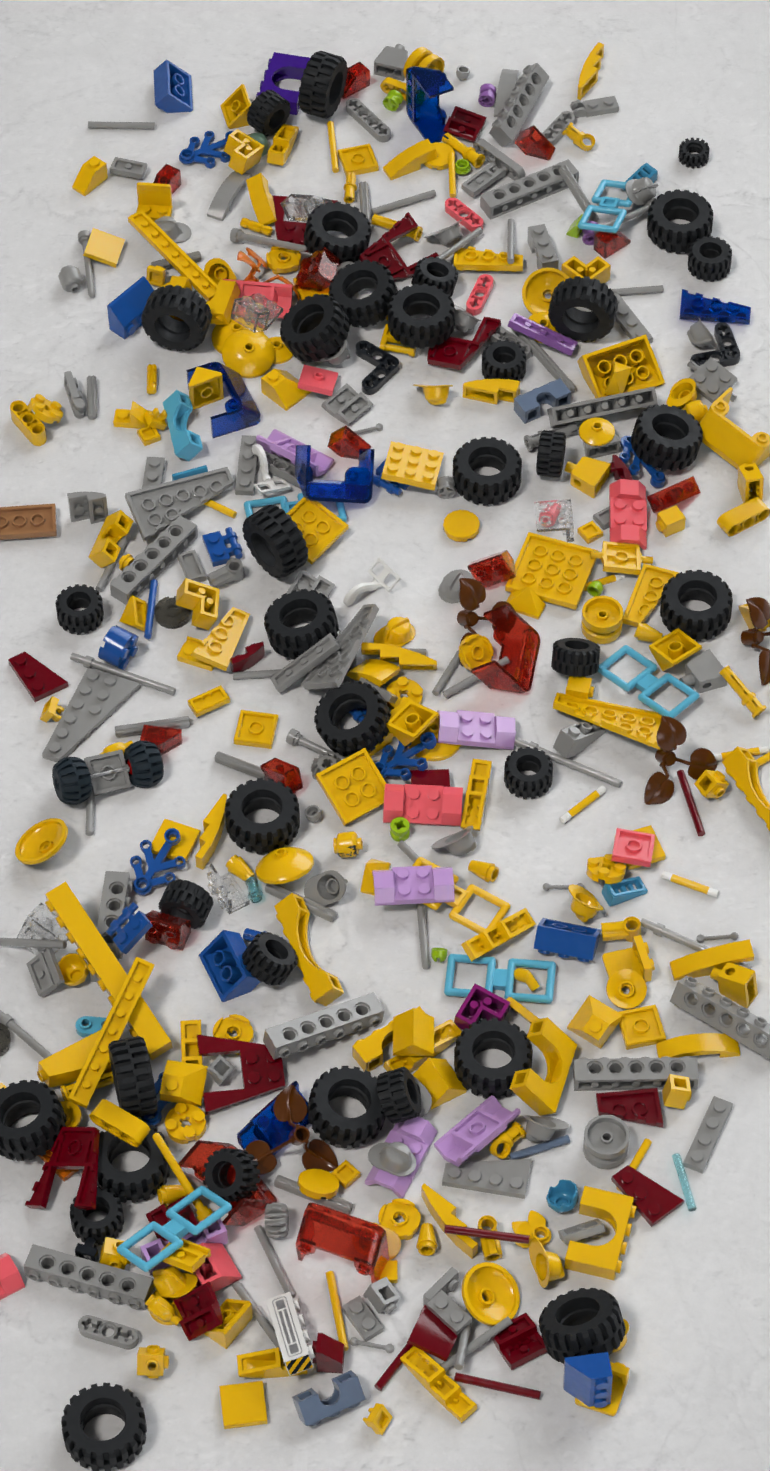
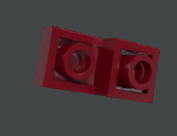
M612 455L610 474L613 473L614 480H633L625 463L617 455Z
M263 641L245 647V654L230 658L232 673L243 672L251 668L265 656Z

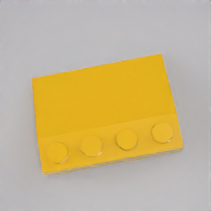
M646 334L582 355L577 361L582 376L595 398L606 397L604 393L614 362L631 367L624 393L665 384Z

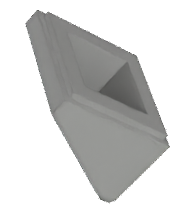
M219 1054L207 1068V1071L214 1081L220 1085L235 1067Z

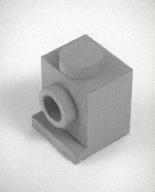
M387 1277L370 1284L363 1294L364 1298L369 1299L378 1314L383 1311L386 1314L392 1312L397 1307L396 1303L401 1298Z

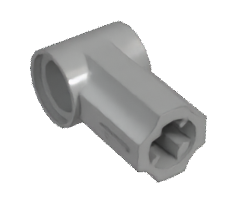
M237 558L228 560L226 566L207 574L210 586L219 588L229 582H240L244 578L243 564Z

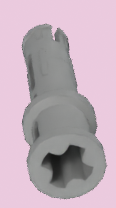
M575 422L549 431L564 432L566 436L578 433V427ZM538 431V434L524 436V443L528 451H532L533 448L539 446L542 431Z

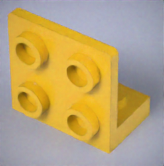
M137 182V212L143 210L153 221L163 216L171 217L173 210L171 185Z

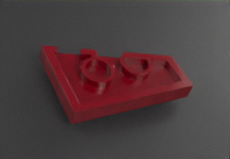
M26 652L8 659L9 665L34 702L69 687L66 680Z
M657 1088L596 1093L598 1116L613 1115L621 1120L663 1128Z
M629 1165L611 1178L624 1195L634 1197L633 1205L637 1206L636 1210L651 1227L684 1203L683 1199Z

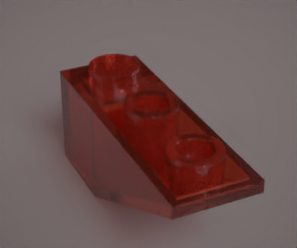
M694 476L647 496L653 513H656L701 492Z

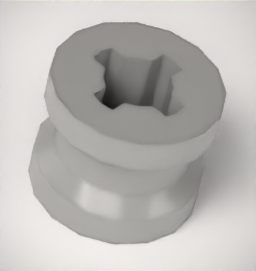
M443 476L437 480V495L440 498L449 499L455 495V482L452 477Z

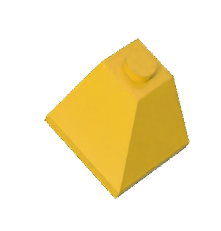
M273 369L261 378L262 393L286 411L311 393V391L298 389L299 380L284 370Z
M589 995L567 1026V1029L601 1049L623 1018V1015Z
M167 1060L160 1088V1100L175 1103L182 1102L201 1107L208 1066Z

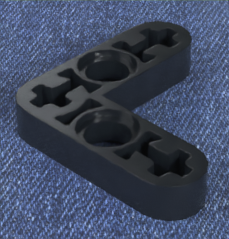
M724 322L715 325L714 336L720 350L694 354L690 358L699 366L704 364L710 357L718 358L719 361L717 362L723 367L738 364L740 361V351L730 326ZM723 342H730L731 345L726 346Z
M362 340L356 344V355L376 367L362 381V392L367 395H373L398 372L399 360L368 341ZM380 355L382 358L374 359L373 356ZM377 374H384L385 376L382 377V378H379V377H377L376 375H377Z

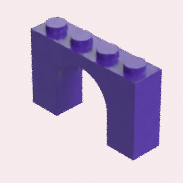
M274 52L272 59L268 61V70L264 72V81H261L260 92H257L256 97L263 91L273 90L289 101L291 107L290 114L297 115L300 109L298 103L299 91L281 89L275 84L284 79L301 80L310 58Z

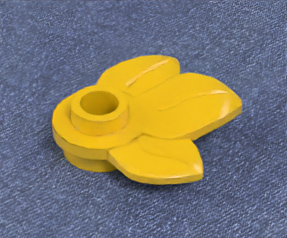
M531 1210L529 1212L528 1221L512 1222V1229L515 1234L530 1235L529 1244L532 1239H538L544 1246L551 1240V1232L546 1227L545 1218L536 1211ZM543 1235L544 1238H538L537 1236ZM515 1242L519 1247L529 1248V1244Z

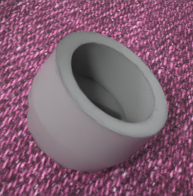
M463 65L458 66L456 71L457 78L460 80L467 79L470 69Z
M311 805L305 809V816L308 821L317 822L321 818V811L318 806Z

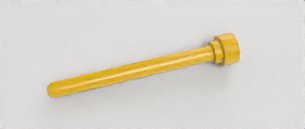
M154 1133L152 1136L154 1142L185 1192L189 1195L194 1191V1188L161 1135ZM200 1198L192 1202L197 1209L196 1214L198 1216L196 1218L199 1222L213 1213L211 1208L208 1209L207 1205H203Z

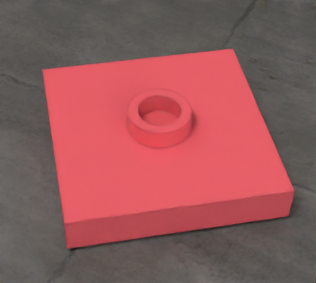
M304 365L297 388L332 396L338 373Z
M617 828L611 861L650 867L655 834Z

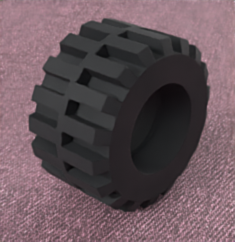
M273 90L263 91L249 107L247 113L248 124L265 136H272L287 122L291 111L290 103Z
M704 236L702 239L698 238L695 242H692L688 254V270L691 272V275L706 282L707 280L710 282H714V280L719 281L721 277L725 278L731 269L732 249L730 245L726 244L725 240H720L719 237L714 238L713 236Z
M425 257L418 261L411 284L434 285L452 296L458 279V271H456L455 266H452V263L447 262L445 259Z
M497 340V342L493 341L485 347V350L482 352V375H484L485 379L520 381V379L524 378L526 373V354L520 344L516 345L514 341Z
M547 430L541 432L536 463L537 475L557 478L561 476L566 447V435L564 432Z
M75 584L74 587L69 586L67 590L63 589L61 594H58L55 603L59 625L63 626L65 631L69 630L71 634L76 632L77 635H81V633H89L90 630L93 632L96 630V627L101 625V621L104 619L102 597L97 590H94V587H87L85 584L82 586ZM77 608H86L81 611H75Z
M581 638L557 640L553 643L551 667L556 672L567 676L585 677L593 675L599 669L600 646L592 641Z
M521 747L518 748L517 752L512 751L511 756L508 755L504 765V782L511 794L515 793V796L518 798L522 796L523 799H527V797L535 799V796L541 797L543 792L547 793L549 791L553 777V763L550 761L549 755H545L543 750L538 751L536 747L534 749H530V747L522 749ZM523 771H533V772H535L536 774H534V775H524V774H522L521 772H523Z
M178 879L168 883L158 907L162 915L172 923L188 929H197L204 925L214 902L208 891L204 890L203 887L187 880Z
M270 932L258 933L242 955L243 964L247 966V971H250L251 975L260 982L273 986L281 985L285 982L298 963V957L292 946L285 939Z
M405 1067L379 1074L377 1077V1094L381 1108L388 1120L396 1124L420 1116V1093L410 1071Z
M222 1148L220 1151L216 1150L213 1152L214 1156L210 1155L207 1158L209 1162L204 1164L206 1169L205 1172H202V1176H205L203 1184L207 1185L209 1190L228 1202L245 1201L246 1198H250L253 1195L252 1191H256L258 1188L256 1183H260V1178H258L260 1169H257L259 1164L257 1161H253L255 1157L252 1154H248V1151L241 1149ZM233 1165L236 1176L233 1184L230 1186L227 1172L230 1166Z
M97 1187L95 1210L77 1209L74 1207L75 1196L73 1204L70 1205V1219L75 1236L77 1238L81 1237V1241L84 1243L88 1237L96 1239L98 1246L103 1245L105 1237L116 1239L118 1232L122 1231V1225H124L123 1208L120 1198L116 1197V1193L113 1191L109 1193L108 1188L101 1190L100 1187ZM95 1211H103L108 1214L100 1221H91L86 1218Z

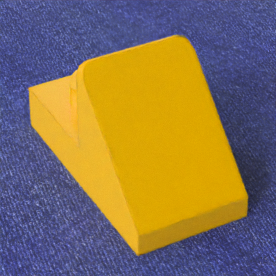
M132 401L131 410L116 409L113 421L114 427L137 429L147 427L148 424L144 417L147 410Z

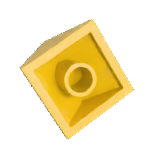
M241 84L220 105L229 129L249 126L247 113L251 102L245 85Z
M196 367L188 384L189 398L193 410L224 399L222 373Z
M677 628L649 645V649L661 670L665 671L701 650L702 646Z
M409 700L386 723V726L404 746H407L439 716V713Z
M415 1008L393 1017V1056H434V1017Z
M428 1057L413 1074L429 1091L432 1098L431 1110L467 1092L446 1059Z
M226 1299L220 1306L223 1324L204 1334L227 1349L253 1318L250 1301Z

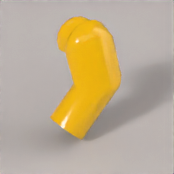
M517 968L514 970L515 979L526 983L531 991L540 987L528 969Z

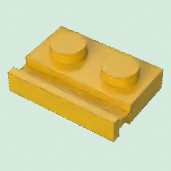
M187 636L186 642H184L177 655V661L212 671L214 666L191 657L193 651L200 646L202 640Z
M181 1238L184 1242L183 1246L162 1262L194 1273L205 1262V1258L211 1256V1251L209 1248ZM169 1242L162 1250H164L166 1247H168V1246H169L170 1244H172V1243Z

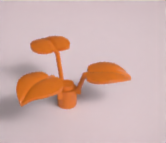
M247 247L248 255L257 260V265L244 252H238L237 260L243 261L252 267L249 275L243 281L259 282L254 276L255 273L261 272L259 269L261 264L266 269H268V265L260 256ZM279 275L264 281L270 283L278 279L285 284L293 285L289 280ZM293 285L292 290L295 292L299 301V292L297 288Z

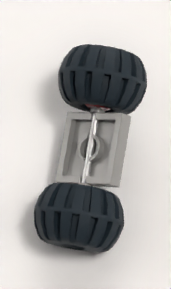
M136 741L125 749L124 755L122 750L86 757L84 760L77 757H65L53 766L52 778L59 800L65 804L77 805L86 801L91 794L96 796L131 787V784L140 788L153 787L162 780L164 766L161 753L154 743Z

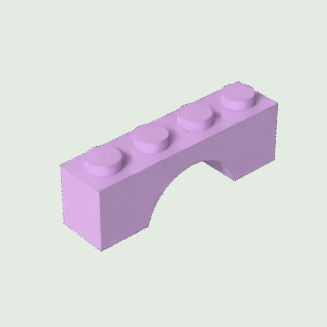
M221 1218L198 1235L189 1233L182 1237L198 1245L201 1243H222L223 1245L228 1243L227 1230ZM159 1238L140 1246L142 1260L145 1262L149 1261L169 1241ZM161 1262L148 1272L151 1276L154 1270L164 1269L172 1265Z

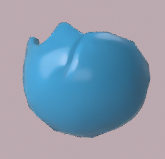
M563 1179L559 1180L557 1186L549 1188L546 1197L548 1206L558 1213L572 1210L579 1199L576 1184L571 1180Z

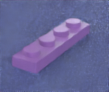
M514 313L508 323V327L514 331L523 333L531 339H536L548 347L559 350L563 354L571 356L578 344L577 341L517 313Z

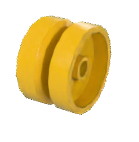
M425 47L417 48L408 57L404 65L403 75L408 81L415 83L422 90H429L440 80L445 67L444 60Z
M595 596L589 599L583 606L581 621L582 633L586 639L598 644H607L615 641L621 635L623 625V608L621 604L608 596Z

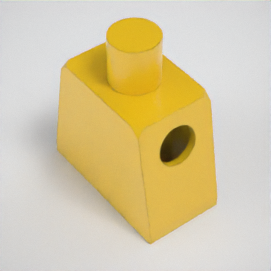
M584 456L577 464L568 461L564 471L571 474L570 484L591 498H595L610 476L611 464Z
M743 463L738 467L737 485L743 503L755 497H759L763 501L764 478L758 466L754 463Z
M730 962L722 970L716 967L712 969L710 978L718 981L719 992L739 1005L748 1008L758 995L755 971Z

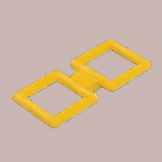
M418 857L412 865H432V868L440 867L423 857ZM453 874L454 902H444L453 907L449 913L450 919L480 934L504 918L510 909L509 903L474 884H470L466 890L456 886L459 878ZM473 893L500 907L486 929L459 915ZM443 902L422 904L433 910H438Z

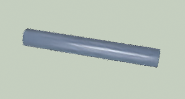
M568 1135L512 1152L509 1154L510 1160L521 1159L568 1144L570 1139Z

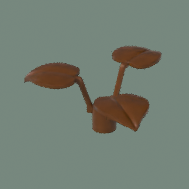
M459 579V600L464 610L458 613L457 621L460 625H465L464 628L470 631L462 637L461 641L466 636L477 634L470 626L476 625L478 620L493 621L492 628L499 633L507 632L514 626L517 617L516 611L506 601L497 602L493 606V617H481L473 612L480 607L479 603L484 602L486 598L485 588L481 582L475 579Z
M753 597L746 599L749 607L752 624L755 628L743 631L741 633V642L743 645H751L752 648L762 650L759 655V671L761 685H766L770 682V650L758 644L763 641L764 636H770V632L762 633L758 629H763L768 625L770 605L764 598Z
M668 716L661 717V723L656 736L660 750H657L655 758L660 762L659 766L662 767L665 775L662 772H656L649 778L644 793V803L647 805L664 803L673 795L674 783L668 779L669 773L665 766H671L676 761L690 765L688 775L695 780L705 770L715 771L717 768L715 756L706 748L696 749L690 756V762L676 757L672 751L677 749V745H682L685 742L687 733L682 723Z
M294 1085L288 1086L277 1096L273 1105V1112L278 1121H288V1124L294 1128L289 1133V1140L272 1150L262 1140H255L245 1148L248 1154H252L255 1157L253 1161H257L259 1164L257 1169H260V1174L258 1175L271 1172L277 1165V1159L273 1153L290 1143L296 1146L303 1144V1149L306 1152L302 1155V1164L306 1170L322 1169L328 1172L335 1170L338 1167V1163L329 1145L320 1139H313L309 1142V1130L304 1126L293 1123H298L305 1118L307 1105Z

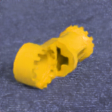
M572 122L562 133V135L569 137L573 144H576L584 151L591 150L595 144L593 135L585 134L583 131L580 132L573 126ZM583 139H589L591 145L586 146L583 143Z
M513 1122L512 1127L492 1140L493 1142L489 1146L490 1153L500 1159L506 1158L510 1154L514 1143L520 1138L526 1137L523 1127L521 1128L519 1123ZM503 1143V1150L498 1154L497 1147Z

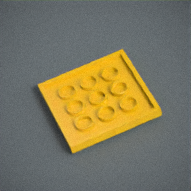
M528 532L506 583L505 591L514 592L530 587L542 601L576 610L597 560L596 558H590V551L598 550Z

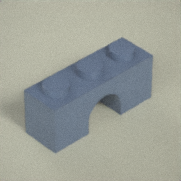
M559 378L514 398V411L523 423L526 424L540 418L541 404H549L552 407L571 404V391Z
M350 1370L332 1378L334 1392L326 1400H320L318 1394L312 1388L293 1396L292 1399L300 1421L306 1426H314L319 1424L322 1419L328 1416H337L342 1410L354 1408L361 1401L366 1400L358 1376Z

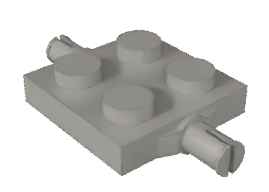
M712 357L700 366L693 360H690L687 364L694 371L689 378L696 382V391L711 403L737 382V377ZM732 393L730 400L734 402L737 396Z

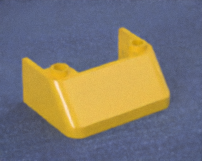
M730 387L712 403L699 424L703 431L702 443L737 470L743 463H754L759 466L770 456V435L765 432H757L751 437L725 417L729 412L728 404L733 388Z

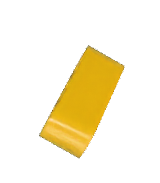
M17 400L12 402L10 412L13 423L33 445H44L46 443L44 424L34 416L35 414L32 411L28 410V406L23 401Z
M755 497L723 513L717 519V524L731 537L765 520L770 514V509L759 497Z
M102 1099L89 1115L91 1121L97 1126L134 1147H138L151 1131L144 1121L106 1099Z

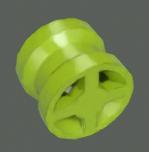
M390 90L383 100L384 107L390 111H396L403 101L402 94L397 90Z
M397 817L391 821L390 835L393 840L400 842L409 838L410 824L407 819Z

